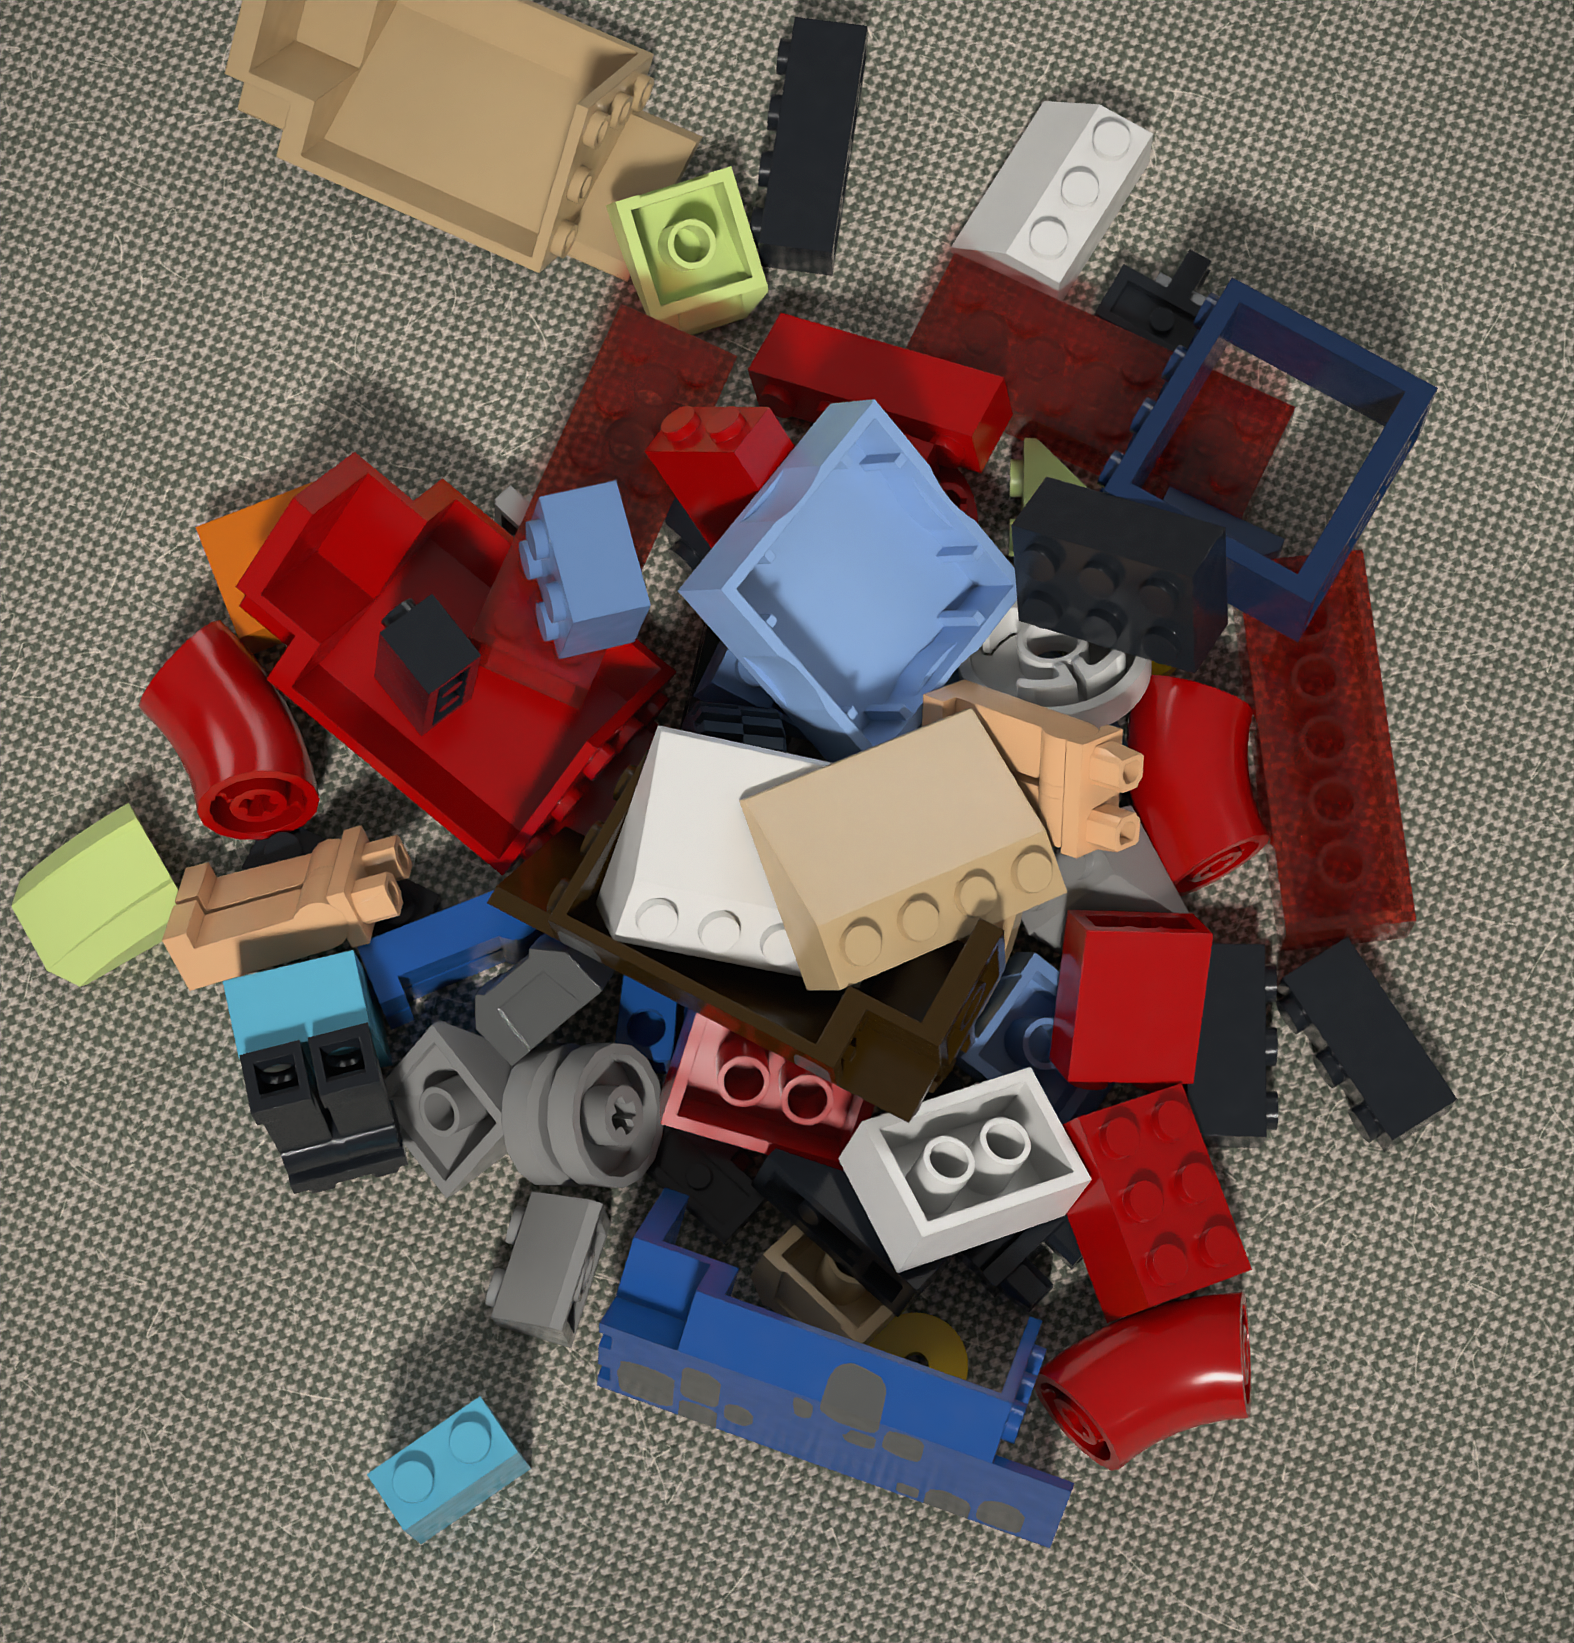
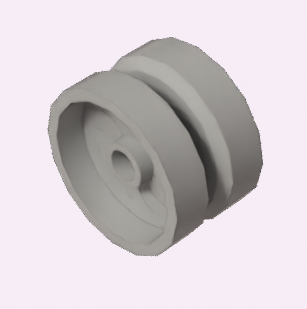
M543 1043L531 1049L511 1070L502 1100L501 1126L506 1150L518 1172L534 1185L552 1187L589 1186L625 1188L641 1179L655 1160L663 1135V1125L660 1124L659 1102L661 1089L659 1080L648 1059L632 1045L619 1043H587L585 1045Z

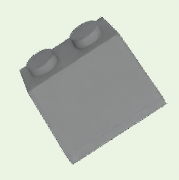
M1131 805L1121 807L1123 809L1135 812ZM1140 823L1139 841L1136 845L1119 852L1098 849L1076 859L1061 854V847L1051 846L1068 893L1023 911L1021 920L1029 935L1062 956L1067 910L1189 912Z
M532 1191L527 1208L519 1205L516 1206L506 1235V1243L514 1245L507 1269L498 1267L495 1269L485 1301V1305L494 1308L491 1318L497 1326L572 1348L611 1226L603 1203L589 1199Z

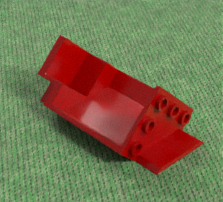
M353 452L292 498L235 586L245 594L239 607L287 646V649L267 677V680L502 876L521 858L526 861L563 827L566 826L586 836L596 821L599 820L605 823L617 802L613 800V793L620 776L630 764L638 767L646 751L650 749L658 726L654 720L670 700L662 691L676 674L673 668L638 639H635L633 643L559 659L554 640L545 642L542 638L537 621L536 603L543 602L537 578L528 580L525 576L520 558L519 541L443 478L413 501L356 452ZM433 594L481 654L472 699L421 736L374 678L379 633L385 629L381 623L382 619L396 606L409 598H412L416 604H419L429 595Z

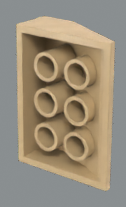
M972 708L962 710L739 800L807 990L844 989L970 935L979 918L995 924L1068 893L1044 826Z

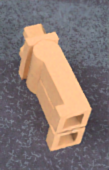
M965 679L923 694L922 727L962 710L973 709L1044 826L1051 846L1061 847V854L1077 859L1098 849L1119 852L1136 845L1139 841L1140 818L1136 812L1119 808L1120 792L1124 793L1137 788L1143 777L1144 755L1122 745L1123 729L1108 724L1098 729L1095 725Z
M362 825L345 829L341 839H327L318 843L310 854L216 877L209 862L187 867L175 899L176 905L172 908L162 942L189 991L333 949L341 945L346 938L352 948L369 944L375 922L400 916L403 900L401 890L396 881L410 877L412 862L398 835L370 842Z

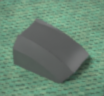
M544 934L529 948V953L507 972L501 973L486 982L475 994L476 1029L513 1066L544 1038L604 989L615 970Z

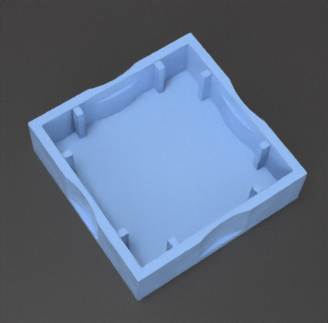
M875 399L830 404L678 590L682 597L822 756L831 763L917 729L922 723L923 694L944 687L961 663L978 651L1017 600L1015 568L978 523L961 511L949 499L939 485L930 465Z

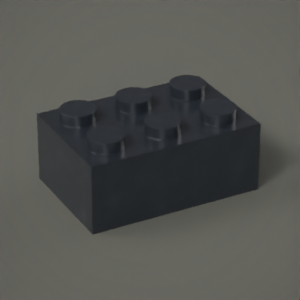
M1047 476L1011 525L1018 619L1021 622L1194 674L1228 625L1226 527Z

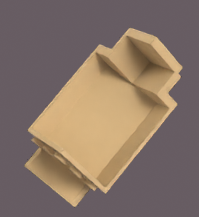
M242 0L224 73L244 82L237 110L283 130L276 155L277 158L537 273L544 270L557 257L565 258L570 256L628 282L631 276L615 236L606 205L679 183L703 137L643 111L654 86V78L648 76L654 56L653 53L530 0Z

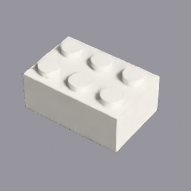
M1031 1067L923 1101L919 1111L909 1123L890 1113L864 1120L838 1158L897 1273L1065 1216L1092 1180Z

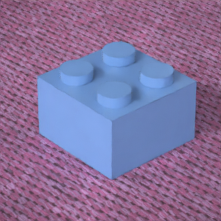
M616 480L539 497L531 521L526 522V540L519 542V552L526 578L528 580L537 578L543 602L536 603V615L543 640L545 642L554 640L559 659L633 643L651 604Z

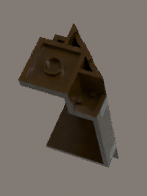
M649 749L646 751L638 767L630 764L620 776L613 793V800L617 802L605 823L599 820L596 821L586 836L566 826L563 827L499 883L487 901V904L908 1123L919 1111L927 1092L934 1093L953 1070L959 1051L967 1053L976 1042L974 1024L1006 968L1004 930L979 918L966 944L959 940L953 941L862 980L860 988L848 986L841 990H807L803 978L799 976L614 940L596 906V901Z

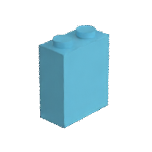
M479 1396L370 1471L367 1476L402 1529L420 1544H423L531 1468L496 1415Z

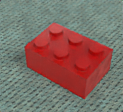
M689 1008L659 1097L660 1124L767 1155L777 1148L844 1171L838 1159L861 1122L871 1119L875 1105Z
M1182 1083L1080 1116L1062 1124L1092 1179L1066 1214L1107 1323L1252 1270Z

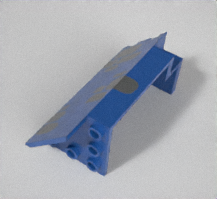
M668 1188L663 1189L633 1237L616 1297L599 1323V1333H602L603 1336L598 1347V1364L602 1365L597 1377V1386L1041 1546L1051 1547L1074 1483L997 1455L1001 1441L1015 1444L1047 1350V1348L1035 1344L1042 1320L1029 1317L1002 1392L991 1390L731 1297L739 1268L675 1245L690 1196Z

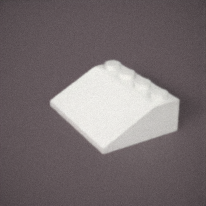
M658 725L596 901V906L611 937L620 942L802 977L739 800L829 765L831 762ZM862 981L851 985V987L860 988Z

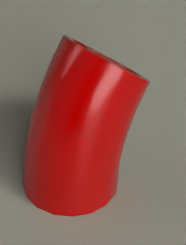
M221 620L212 621L181 645L153 677L142 694L138 706L158 727L180 757L188 774L194 793L197 813L203 825L218 835L239 840H263L279 832L289 833L305 825L317 812L320 800L317 782L304 738L284 697L267 680L269 674L247 646Z
M1151 675L1144 695L1134 708L1129 711L1126 743L1128 748L1143 754L1144 761L1142 779L1137 788L1127 792L1130 805L1140 818V823L1180 897L1221 879L1254 857L1270 839V835L1257 809L1249 777L1248 742L1254 710L1240 698L1215 687L1172 676Z
M1244 1291L1202 1295L1168 1302L1131 1314L1094 1331L1060 1352L1040 1368L1034 1385L1039 1400L1059 1428L1083 1453L1111 1471L1119 1470L1142 1451L1176 1433L1204 1424L1249 1418L1252 1391L1251 1350Z

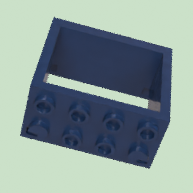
M1232 277L1221 296L1211 292L1205 299L1194 320L1193 327L1197 328L1189 347L1186 348L1178 345L1162 373L1161 379L1165 380V383L1158 395L1157 402L1149 397L1145 399L1130 426L1129 431L1133 433V436L1126 448L1125 455L1117 450L1113 452L1099 476L1097 485L1101 486L1100 492L1194 518L1141 488L1228 343L1239 347L1385 426L1298 574L1226 535L1227 603L1299 642L1419 438L1438 388Z

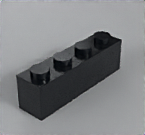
M795 17L792 38L780 39L776 74L785 76L783 94L771 95L767 130L776 131L773 151H762L758 176V187H766L767 193L764 207H753L750 222L754 242L759 244V257L762 267L833 276L868 53V26Z

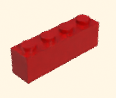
M781 312L747 369L759 407H769L773 414L780 418L792 416L815 423L832 403L875 399L902 433L934 444L938 463L946 468L962 467L982 473L1013 416L1005 378L1002 376Z

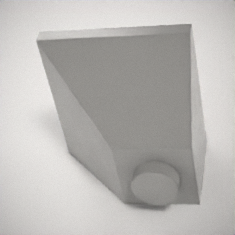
M438 1021L428 1028L384 1081L389 1099L394 1101L397 1109L404 1145L445 1198H448L508 1153L501 1126L502 1100L510 1072L516 1063L511 1066L484 1037L443 1021Z

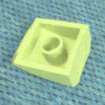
M731 166L606 205L627 269L654 329L676 339L694 335L747 318L768 293V284Z
M127 803L73 837L29 871L19 881L11 907L46 970L81 987L162 942L172 908L176 905L175 899L179 888L150 841L149 834L131 805Z

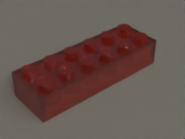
M954 253L905 348L1004 377L1013 416L1004 433L1024 441V438H1037L1054 456L1100 476L1108 459L1115 450L1125 455L1126 448L1133 436V433L1129 431L1132 421L1147 397L1157 402L1158 395L1165 383L1161 376L1173 354V351L957 253ZM1212 370L1141 489L1163 500L1169 487H1173L1246 521L1289 433L1296 407Z
M620 305L469 636L470 642L481 654L479 666L581 710L608 648L559 659L554 640L546 642L543 640L536 615V603L543 602L537 578L531 580L526 578L519 552V542L526 540V522L531 521L538 498L541 496L616 480L642 572L675 498L674 493L645 453V449L660 432L663 420L671 412L678 409V407L716 406L737 355L626 305Z
M1363 549L1352 550L1299 642L1232 606L1245 702L1254 710L1249 733L1260 815L1270 835V839L1265 845L1279 951L1333 946L1346 937L1350 939L1352 944L1404 939L1408 937L1416 922ZM1309 555L1274 558L1271 560L1298 574Z

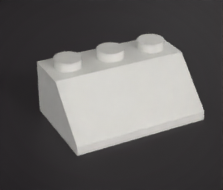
M1044 101L951 246V253L1057 311L1148 166L1153 133L1100 104Z

